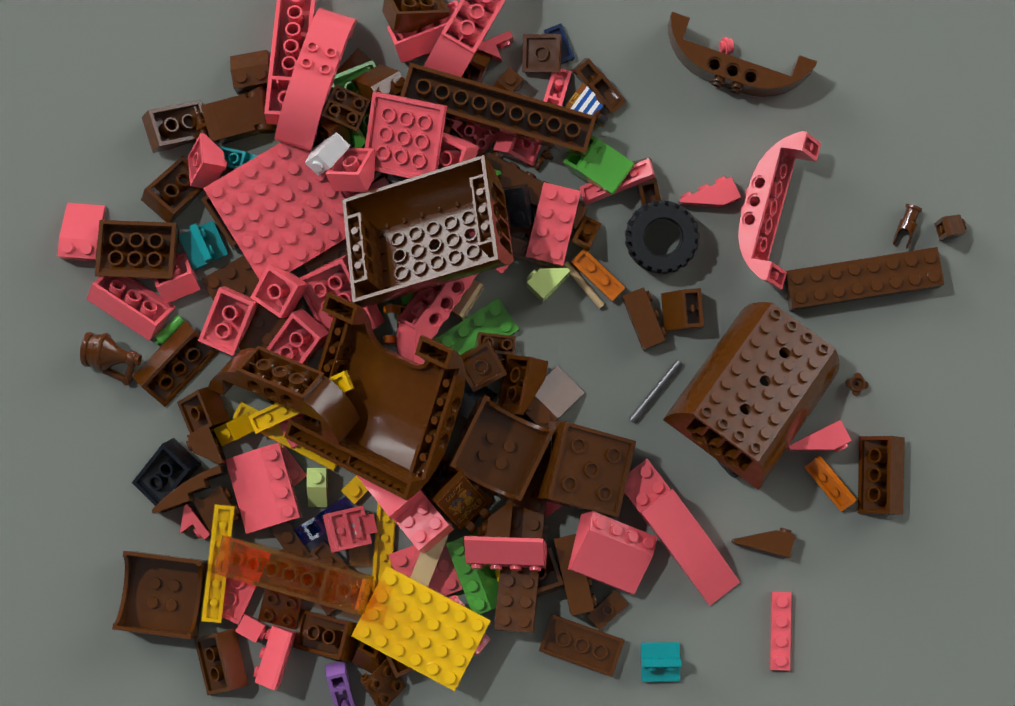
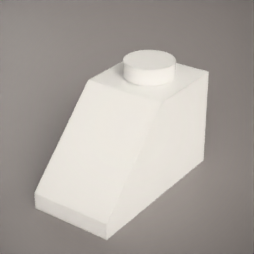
M336 132L312 149L305 164L319 176L337 162L349 149L350 144Z

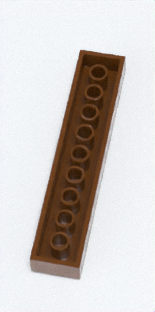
M410 63L401 92V97L447 106V118L581 157L586 155L597 117L414 63Z

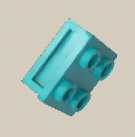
M209 221L201 226L195 223L189 226L191 230L179 235V239L194 270L228 255L214 221Z
M642 642L641 681H680V667H682L679 642Z

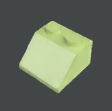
M542 268L537 272L534 270L527 277V288L544 303L569 277L570 270L568 268Z

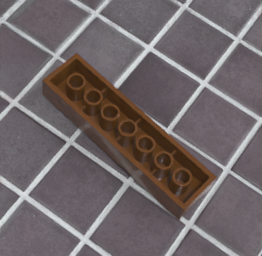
M938 247L788 270L784 281L789 311L940 288L944 285Z

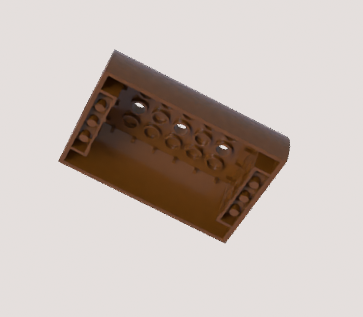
M485 155L342 200L352 302L362 308L503 267L514 261L505 193L495 170ZM475 231V236L468 239V235ZM440 242L439 247L432 250L434 244ZM404 253L403 259L397 261L399 254Z
M771 302L749 304L738 314L666 414L663 421L759 490L839 371L837 351L833 346ZM760 379H766L768 386H763L760 383ZM740 407H746L749 414H743L740 411Z

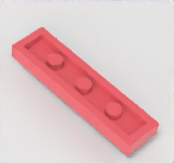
M648 158L636 163L614 194L655 178L650 159ZM591 183L579 187L582 201L585 205L612 195Z
M771 592L770 670L790 671L792 592Z

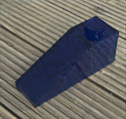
M347 496L295 528L294 532L303 546L326 532L323 519L324 514L354 507Z

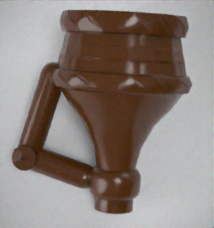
M86 332L80 346V361L83 366H91L99 372L121 381L126 386L133 380L132 376L135 365L139 366L142 361L141 354H138L136 351L128 352L123 350L108 333L94 334ZM121 363L128 365L125 375L111 369V367Z

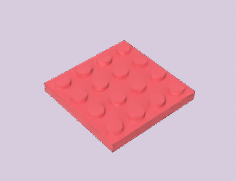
M376 91L373 92L365 148H374L375 171L412 178L437 170L447 106Z

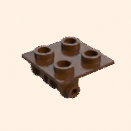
M265 586L258 620L295 630L300 607L304 599L303 595L295 594L288 590L284 591V589L273 588V586Z
M387 658L371 675L365 673L360 677L361 683L376 706H388L406 687L401 676L395 677Z

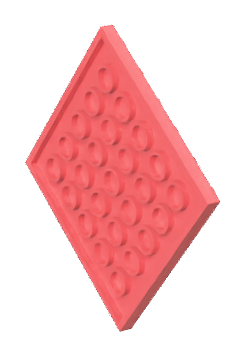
M283 142L203 188L259 280L268 265L291 272L346 239L342 200L345 198L341 191L333 190L326 176L327 171L318 176L305 164L311 151Z

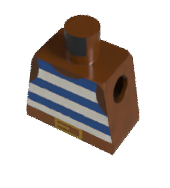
M585 83L581 84L565 106L569 109L597 116L595 123L602 128L609 120L607 116L601 113L605 104Z

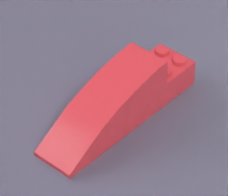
M277 0L264 112L266 124H278L292 73L311 22L316 14L317 0Z
M646 459L632 469L628 475L624 495L709 606L738 585L740 581L675 491L669 488L650 461Z
M358 476L387 515L398 524L421 553L425 554L454 530L422 489L409 500H404Z

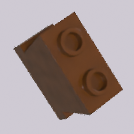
M219 486L204 499L199 497L193 501L210 533L212 530L214 504L234 506L233 523L241 520L239 507L236 504H232L230 500L232 495L227 487Z

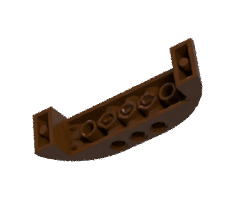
M672 12L669 19L668 35L670 43L680 62L694 75L711 82L712 86L728 88L734 94L743 93L750 96L769 97L786 93L804 82L817 64V61L799 55L789 76L684 40L690 18Z

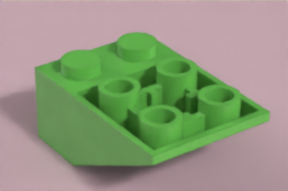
M592 135L585 157L569 153L563 161L572 174L612 195L635 165L634 162Z

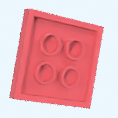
M446 542L428 585L429 588L444 596L463 590ZM413 545L388 554L393 569L411 577L420 551Z

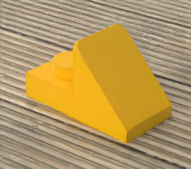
M249 412L213 429L221 446L238 440L254 431L248 418L250 416Z

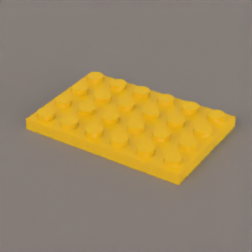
M387 566L351 636L445 687L456 691L491 620Z

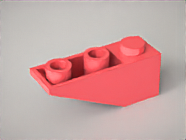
M723 176L715 180L716 184L711 186L705 184L699 187V191L693 194L690 191L681 195L678 204L682 206L723 208L739 201L741 196L732 176L729 178Z

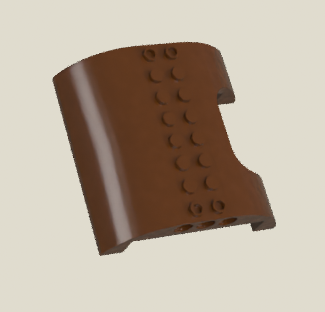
M327 292L322 311L334 317L318 370L323 372L327 378L347 370L354 389L345 392V394L354 405L360 420L340 444L322 438L321 421L305 414L303 418L289 420L284 438L404 500H409L431 478L448 446L464 394L466 375L463 359L457 351L423 335L419 338L415 355L425 359L424 364H418L390 351L376 339L369 316L361 306L331 292Z

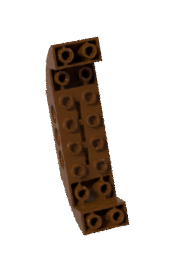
M261 346L238 351L216 374L208 386V389L225 395L233 385H236L321 421L322 438L337 444L342 442L360 420L350 399L323 372Z

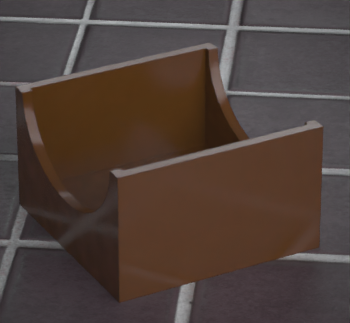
M484 395L477 399L443 469L455 475L460 471L471 483L507 501H512L513 503L520 502L555 430L528 422L501 408L491 401L490 397Z
M566 421L548 422L547 427L555 430L552 435L550 460L541 484L535 491H532L531 497L585 512L595 511L605 516L619 517L636 441Z
M123 551L122 557H124L125 561L124 586L119 612L112 629L184 639L197 638L208 560L139 551Z

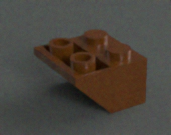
M701 288L661 293L663 325L666 332L702 329L704 327Z

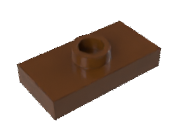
M614 590L587 617L601 630L628 603Z

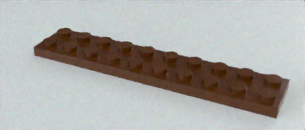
M550 440L522 500L513 503L510 538L543 539L547 501L532 498L531 493L539 487L546 473L551 455L552 440ZM502 567L499 574L494 630L534 634L540 572L529 571V568H522L521 571H512L510 567Z

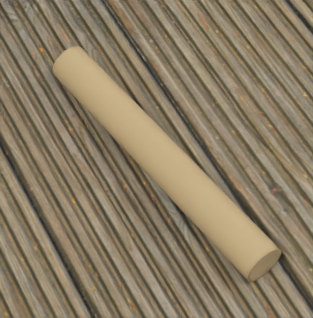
M569 261L564 263L563 267L570 270L572 278L599 309L602 308L605 303Z

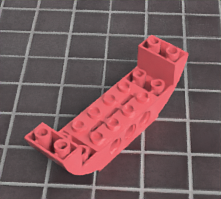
M460 0L426 60L424 67L462 77L506 0Z
M509 265L499 267L493 270L502 274L504 270L508 268ZM477 274L416 292L397 318L399 320L396 335L397 354L418 364H424L425 361L415 355L420 336L423 335L432 339L437 335L439 328L448 319L455 305L460 302L465 291L470 288Z

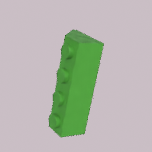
M477 532L467 536H477ZM464 537L446 543L470 609L478 614L495 609L499 584L495 571L491 570L490 567L484 566L481 570L471 569V566L466 564Z

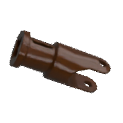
M906 204L904 217L899 222L893 240V245H895L901 231L909 232L906 249L909 247L915 232L919 212H922V208L912 204Z

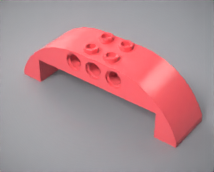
M323 8L317 10L287 88L274 140L312 151L321 115L349 38H352L357 19Z
M805 131L783 138L765 153L753 172L749 187L746 189L745 203L741 208L738 239L742 256L748 267L758 277L780 290L783 289L787 271L769 261L795 160L801 159L817 162L821 143Z

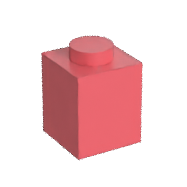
M244 614L235 632L256 643L259 640L262 641L266 636L267 630L265 628L267 624L249 614Z

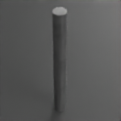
M679 360L674 362L629 417L630 421L635 423L679 370L683 365Z

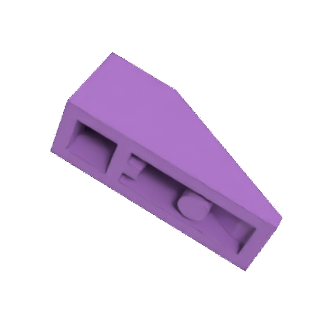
M345 661L326 664V679L334 706H356Z

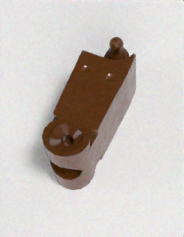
M260 86L248 94L201 105L202 112H195L197 117L196 131L199 132V135L204 133L207 137L209 134L213 142L218 141L221 145L258 134L276 133L277 127L275 124H266L264 112L267 92L265 86Z

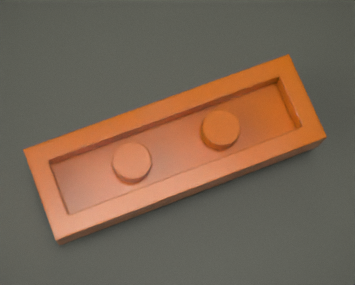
M585 248L571 261V264L611 302L625 289Z
M820 455L804 467L841 512L857 500Z

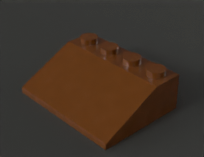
M99 220L95 277L172 280L179 244L180 229L178 225L171 222Z

